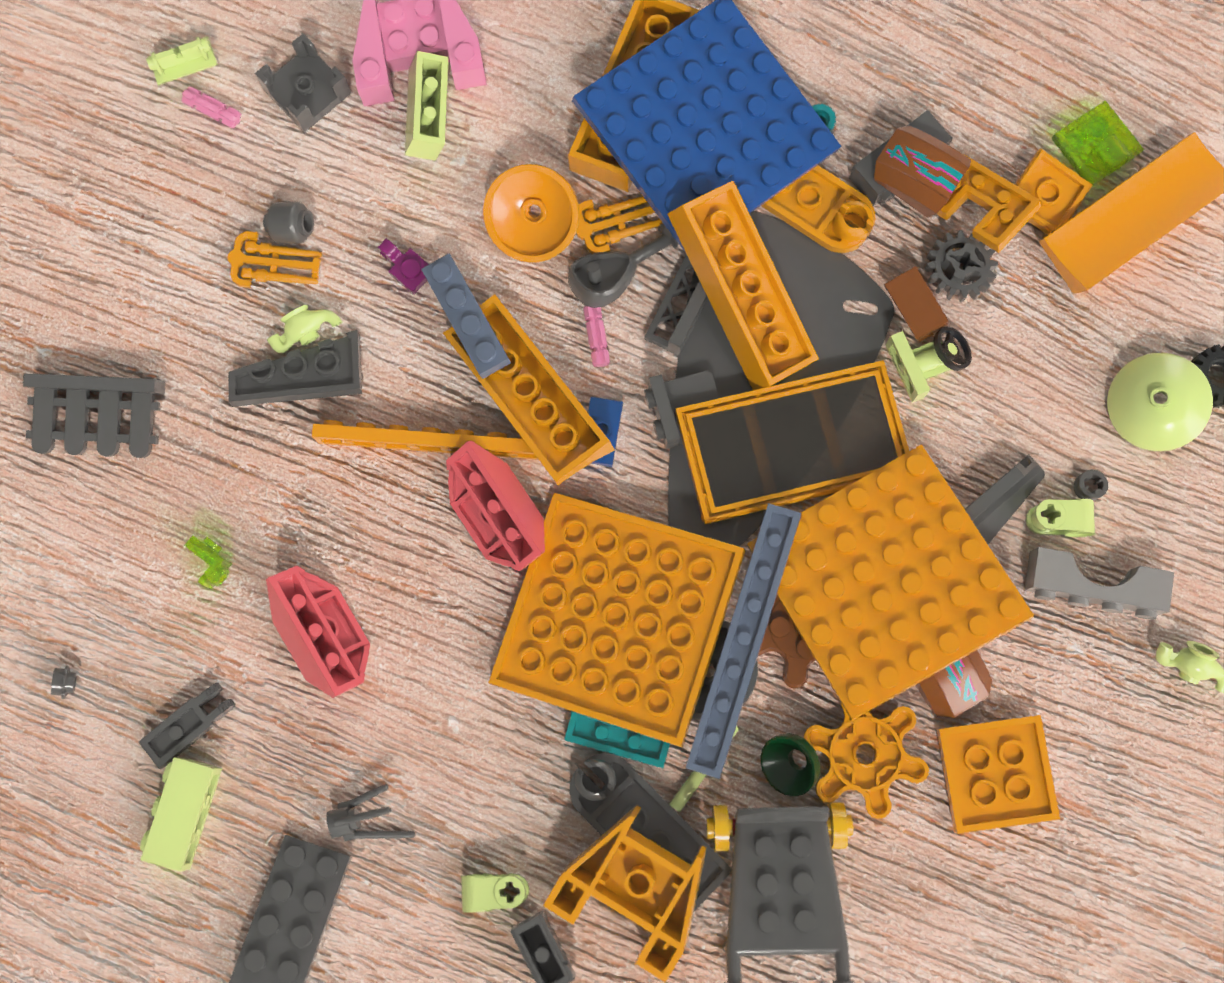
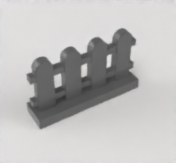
M24 373L23 387L34 389V397H28L27 405H33L32 430H26V438L32 439L31 444L35 452L48 454L53 451L55 440H64V448L68 454L82 455L87 449V441L97 442V451L102 456H115L119 452L120 443H129V451L132 456L146 458L151 454L152 444H158L159 436H153L154 411H160V403L154 402L155 394L165 395L164 381L143 378ZM58 390H67L66 398H57ZM90 392H99V400L90 399ZM122 393H132L131 401H122ZM57 406L66 407L65 432L56 431ZM89 408H98L97 433H88ZM121 409L131 410L130 435L120 434Z

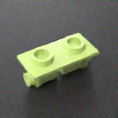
M197 37L195 41L157 54L152 52L151 56L146 58L150 70L154 72L158 85L218 65L208 37L202 39Z

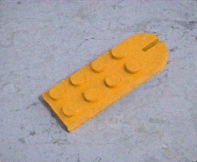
M819 165L761 205V207L822 247L835 253H848L858 249L865 242L867 236L870 235L875 224V210L870 200L864 194Z

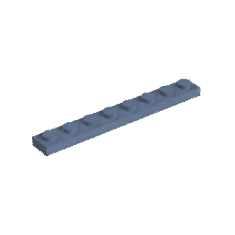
M768 503L686 769L719 780L721 778L801 518L800 512Z

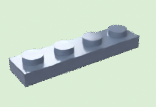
M450 253L422 268L423 274L481 378L484 379L509 365L511 361Z

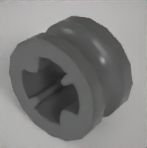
M1087 470L1080 474L1074 482L1075 494L1080 499L1095 501L1105 495L1108 490V480L1098 470ZM1091 478L1096 481L1093 485H1098V489L1093 492H1089L1087 490L1089 486L1085 487L1084 482Z

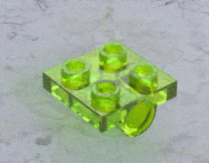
M1106 100L1056 132L1051 138L1076 172L1090 182L1092 186L1138 157L1145 150Z

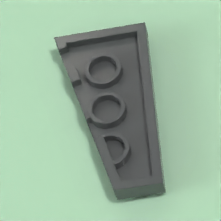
M358 330L348 332L346 337L334 341L330 338L318 342L319 346L303 351L296 349L287 352V356L273 361L266 359L228 372L229 403L232 407L362 394L360 335Z

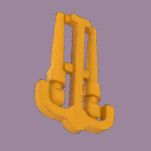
M643 196L610 206L607 204L599 206L598 210H594V204L592 199L579 204L580 218L576 235L584 240L590 253L610 252V247L606 243L614 244L620 242L622 238L660 226L662 221L659 218L658 220L626 228L625 222L655 213L651 206L621 215L620 211L646 203L647 201ZM584 210H587V211H585V215H584L586 222L584 221V218H583V215H582V212H583ZM611 214H614V217H613V218L606 219V220H603V221H600V222H597V223H594V224H590V223H592V222H595V221L597 220V218L604 219V218L611 217ZM618 225L619 231L615 229L607 232V235H596L593 244L591 240L593 232Z
M246 231L240 233L235 239L234 250L230 251L227 256L228 262L231 265V278L239 287L251 288L253 279H256L257 282L277 281L318 284L322 252L274 246L266 242L256 244L258 232ZM246 241L244 249L248 254H256L257 252L260 255L266 256L272 254V258L244 255L242 252L243 242ZM279 255L314 258L313 262L279 259ZM244 263L270 266V272L266 269L253 271L251 268L244 267L241 269L242 279L238 277L239 267L243 266ZM277 268L312 270V277L277 273Z

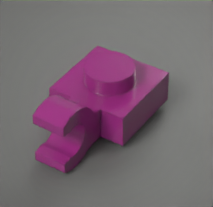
M387 238L378 246L380 254L394 265L389 270V274L414 295L427 282L421 269L429 264L411 248L403 255Z

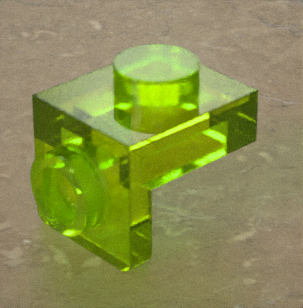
M192 535L184 546L210 565L200 577L198 583L208 589L221 585L230 573L228 569L233 563L219 553L222 547L208 536L201 540Z

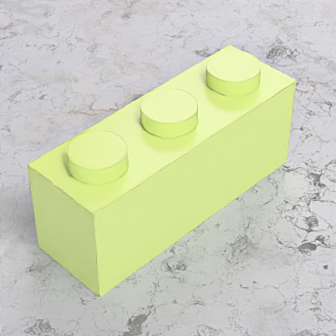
M417 51L409 67L405 156L436 161L445 145L448 79L447 56Z
M174 757L173 761L167 764L162 781L165 783L162 795L156 798L151 811V815L154 817L151 829L145 832L140 844V850L143 851L141 861L179 872L191 869L222 768L185 757Z

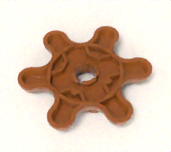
M776 596L758 656L769 651L780 654L785 663L783 681L788 687L797 689L804 686L807 682L808 668L815 659L801 635L795 631L794 623Z

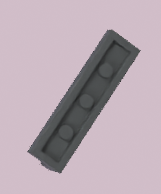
M687 254L644 337V340L680 356L708 300L700 281L688 286L685 273L688 269L693 268ZM681 281H682L684 287L678 289V287H679V285H680V283H681ZM686 293L689 302L685 310L674 314L670 303L675 296ZM668 308L670 315L663 317ZM673 322L675 330L669 341L654 335L660 324Z

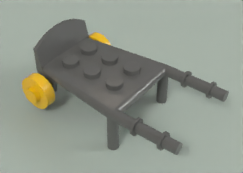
M844 802L828 803V807L738 809L734 819H729L727 805H713L712 818H706L707 839H713L714 851H729V837H734L727 940L723 943L727 962V983H744L742 982L741 956L821 954L835 955L836 980H833L832 983H854V980L850 978L849 946L832 849H846L848 836L853 835L852 816L846 814Z

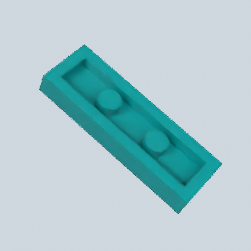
M573 711L564 738L568 742L659 768H664L670 746L669 743Z

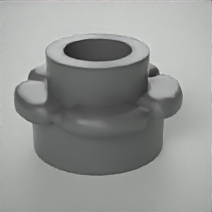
M66 665L65 669H54L51 695L61 696L62 699H65L68 693H74L77 674L71 673L69 666Z

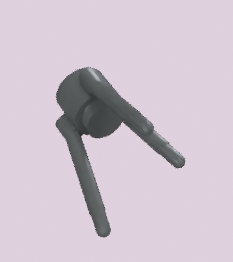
M387 784L372 789L350 801L338 803V809L328 811L326 816L331 837L343 836L344 841L354 839L414 838L415 832L356 831V829H360L361 821L391 812L390 807L359 813L357 808L352 809L387 791L389 788Z

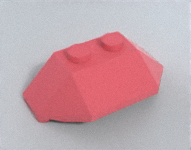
M467 441L446 460V467L449 470L448 488L450 505L487 560L521 571L545 552L544 518L509 465L473 441Z
M294 566L268 577L266 584L273 624L305 680L332 698L361 685L365 679L364 673L368 661L370 642L338 587L318 576L305 572V569L299 566Z

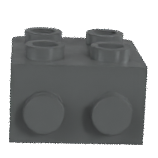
M703 371L664 382L662 374L649 378L648 389H644L648 408H654L657 420L653 421L656 437L658 440L663 439L665 449L683 445L675 415L676 408L720 398L713 374L710 371ZM724 413L692 420L698 441L724 434L728 429Z

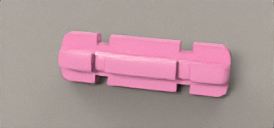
M190 86L183 91L182 102L191 108L196 106L197 111L216 121L221 119V123L230 128H235L240 123L241 113L230 106L227 109L226 104L205 93L201 95L202 92Z
M584 306L590 350L593 351L591 352L593 366H607L610 364L609 352L606 349L607 340L604 323L601 320V307L591 308Z

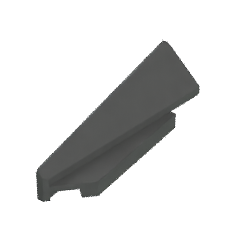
M1029 454L965 509L987 544L991 542L1045 476L1044 470Z

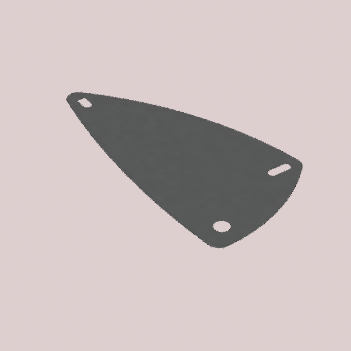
M755 211L751 212L750 216L819 358L774 385L874 363L894 315V305L891 299L874 280L844 254L827 250L782 220ZM693 271L691 285L699 282L695 271ZM708 299L680 356H678L676 379L703 371H710L713 374L720 398L753 391ZM847 300L873 303L877 305L878 312L875 315L847 312L843 308V303ZM866 380L824 389L836 432L855 403ZM811 392L754 406L777 493L795 489L826 449ZM741 409L724 413L728 424L726 433L698 441L715 507L764 496ZM680 445L670 448L668 526L739 547L762 525L766 510L704 524L701 520V511L684 446Z

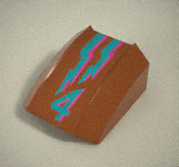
M907 125L895 130L877 158L874 180L926 218L937 214L949 201L950 196L969 169L971 159L941 140Z
M976 650L915 686L936 717L956 718L989 697L992 679L979 652Z

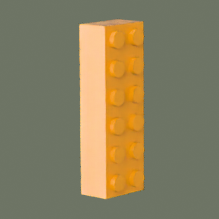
M635 0L602 76L699 12V10L674 0ZM584 118L568 154L569 170L629 192L632 181Z

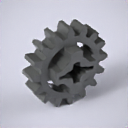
M959 230L955 238L950 233H947L943 238V242L940 240L935 242L933 245L934 250H930L926 257L931 262L927 263L925 271L933 272L928 279V283L937 282L939 286L935 292L939 294L943 290L947 291V300L949 301L954 294L958 295L960 302H964L968 294L975 300L980 295V291L985 293L989 289V282H993L997 276L992 270H995L998 266V261L990 260L995 251L993 249L986 250L984 248L985 244L975 241L972 234L969 238H965L963 230ZM954 248H961V249H959V250H957V251H952V250H951V249H954ZM960 263L963 264V270L959 268ZM967 281L972 282V284L962 285V283Z

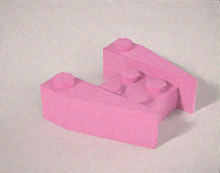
M363 0L352 61L357 90L364 106L395 101L390 72L409 69L417 51L447 56L448 62L451 65L456 90L487 85L478 37L456 0H394L378 3V0Z

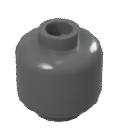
M276 202L270 206L267 214H265L263 226L269 237L276 243L301 244L307 240L314 230V217L311 211L300 202Z

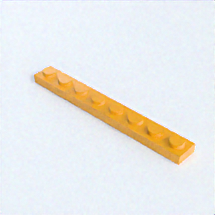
M324 420L323 424H313L312 438L318 444L454 454L467 441H473L496 457L538 460L521 436L520 439L507 438V434L501 432H488L487 436H476L473 431L457 429L454 431V434L441 433V429L434 427H423L421 431H409V427L403 425H389V429L376 428L375 424L358 422L356 427L343 426V422L337 420Z

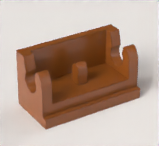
M916 266L884 284L916 341L922 342L935 335L940 329L948 327L949 320Z

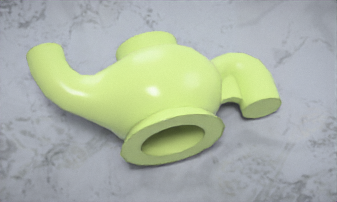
M303 305L281 318L280 321L285 323L284 334L281 336L275 334L269 337L267 341L277 353H284L296 342H301L302 346H305L318 339L320 336L317 331L323 322H329L334 328L340 325L342 320L333 311L327 309L308 310L309 305Z
M1187 641L1186 648L1181 649L1179 652H1173L1174 648L1171 645L1160 642L1156 651V660L1159 664L1165 667L1178 668L1180 670L1178 675L1185 681L1193 684H1198L1200 680L1215 678L1217 681L1215 689L1224 693V668L1215 660L1220 657L1215 650L1196 641Z

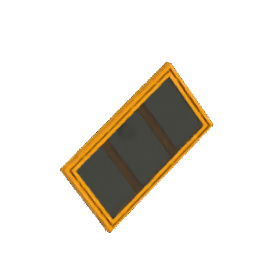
M884 360L675 409L677 423L701 511V520L704 524L767 509L768 503L784 506L836 493L909 452Z

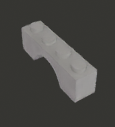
M1038 547L1029 553L1024 591L1034 592V597L1037 599L1053 601L1055 597L1068 599V604L1074 606L1088 607L1089 603L1102 605L1101 610L1106 612L1123 613V609L1136 611L1135 616L1138 618L1154 620L1158 615L1170 612L1174 572L1138 566L1129 570L1118 585L1111 587L1101 586L1091 582L1080 572L1075 563L1073 553Z

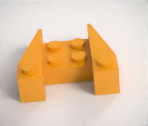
M636 805L568 864L543 906L574 925L590 896H593L651 932L641 948L635 964L666 983L684 953L689 939L707 847L701 846L690 865L630 828L641 809L640 806Z

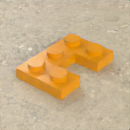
M971 159L969 169L955 188L949 201L937 215L947 221L967 199H970L989 211L972 229V237L999 253L1041 208V200Z

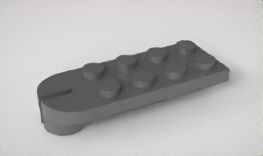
M610 753L596 754L588 758L583 763L603 781L605 786L600 789L578 767L570 782V798L575 809L601 836L638 805L641 809L630 828L691 865L701 846L707 847L695 911L732 873V868L623 758Z
M288 835L284 836L229 983L307 982L352 859L351 856Z

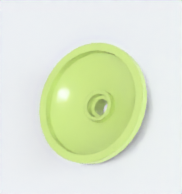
M1151 353L1130 361L1114 377L1107 397L1109 418L1118 434L1138 448L1159 452L1180 448L1194 440L1205 428L1213 406L1212 390L1204 373L1186 358L1170 353ZM1163 393L1166 395L1167 401L1163 404H1158L1154 401V395Z

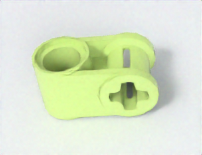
M1091 499L1044 500L1031 508L1026 514L1027 527L1038 535L1093 536L1095 535L1094 501Z
M470 874L461 876L462 912H485L494 909L515 908L523 903L529 895L528 882L519 874ZM510 881L513 882L514 888L520 889V893L514 896L513 900H511L510 894L504 893V888L510 885Z

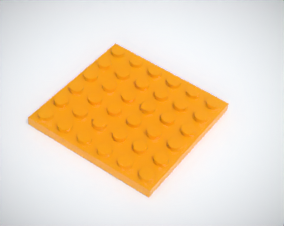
M922 444L801 512V518L777 593V597L851 721L1034 617L1029 606ZM757 538L747 543L752 554Z
M554 493L544 520L545 552L528 566L488 683L683 748L742 564L745 549Z

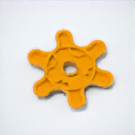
M841 704L845 717L840 727L827 729L821 725H813L807 728L804 733V739L811 744L814 750L824 753L830 761L828 773L819 779L816 784V794L822 801L834 802L843 792L850 789L856 790L864 797L867 813L871 817L876 819L885 818L892 809L888 795L889 786L897 779H905L911 783L918 784L925 781L929 775L928 764L921 758L908 755L902 744L904 735L916 725V715L909 707L902 706L894 709L887 718H875L870 712H867L851 721ZM862 744H867L874 750V759L869 764H862L857 759L856 751L858 746Z

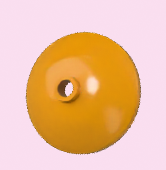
M539 164L518 165L500 174L488 189L483 206L485 227L494 244L508 256L524 262H542L560 254L573 240L579 225V204L573 188L561 174ZM532 205L539 206L541 210L539 216L532 214Z

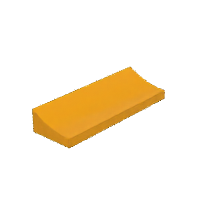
M1195 132L1189 134L1039 240V243L1072 293L1077 294L1087 291L1224 193V167L1208 151Z
M734 181L691 200L667 214L752 390L770 387L819 359Z
M495 294L479 306L511 361L509 365L482 379L453 326L443 332L444 336L557 485L597 459L614 451L610 440Z

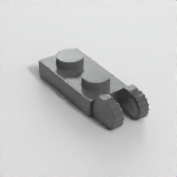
M219 683L211 685L196 698L188 700L138 742L159 769L167 766L169 762L173 761L174 757L184 752L214 727L216 721L223 718L235 707L236 704L233 700L228 699L219 704L209 714L203 708V705L217 697L223 688Z

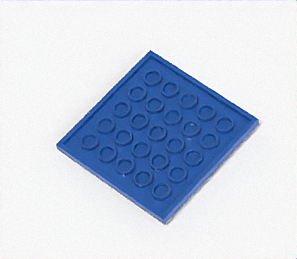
M715 0L574 95L572 99L573 104L683 250L684 248L667 215L669 212L734 181L750 214L841 148L840 143L732 0Z

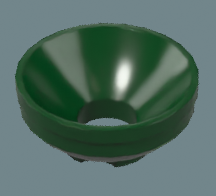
M783 733L765 743L760 756L761 767L765 778L774 789L784 795L798 797L804 795L815 786L820 776V762L816 751L808 741L796 734ZM794 750H799L804 754L806 758L805 767H800L793 760Z

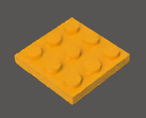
M1041 715L936 729L954 833L959 834L1060 820Z

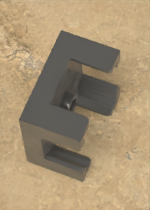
M302 33L292 42L296 53L293 59L275 74L272 73L270 67L266 64L255 75L263 90L305 133L351 94L345 76L336 67L331 69L319 57L314 44Z

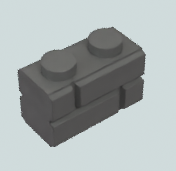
M544 910L511 928L510 932L536 983H569L575 979L576 973L553 928H550V922Z

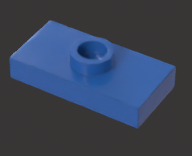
M591 397L588 414L610 440L614 451L591 464L607 467L613 466L623 409L622 401Z

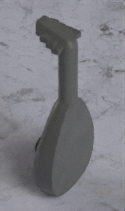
M662 222L660 227H658L662 235L632 253L596 252L581 257L569 267L568 284L575 297L587 307L599 308L611 304L629 286L637 270V264L669 245H672L674 249L677 248V241Z

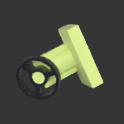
M951 327L940 329L935 333L933 342L911 350L903 331L891 335L885 344L912 403L923 399L930 391L926 382L927 379L949 370H963L970 365L972 359L968 342L959 331ZM947 333L945 341L942 343L941 334ZM954 338L960 343L965 359L960 355L959 347L954 342Z

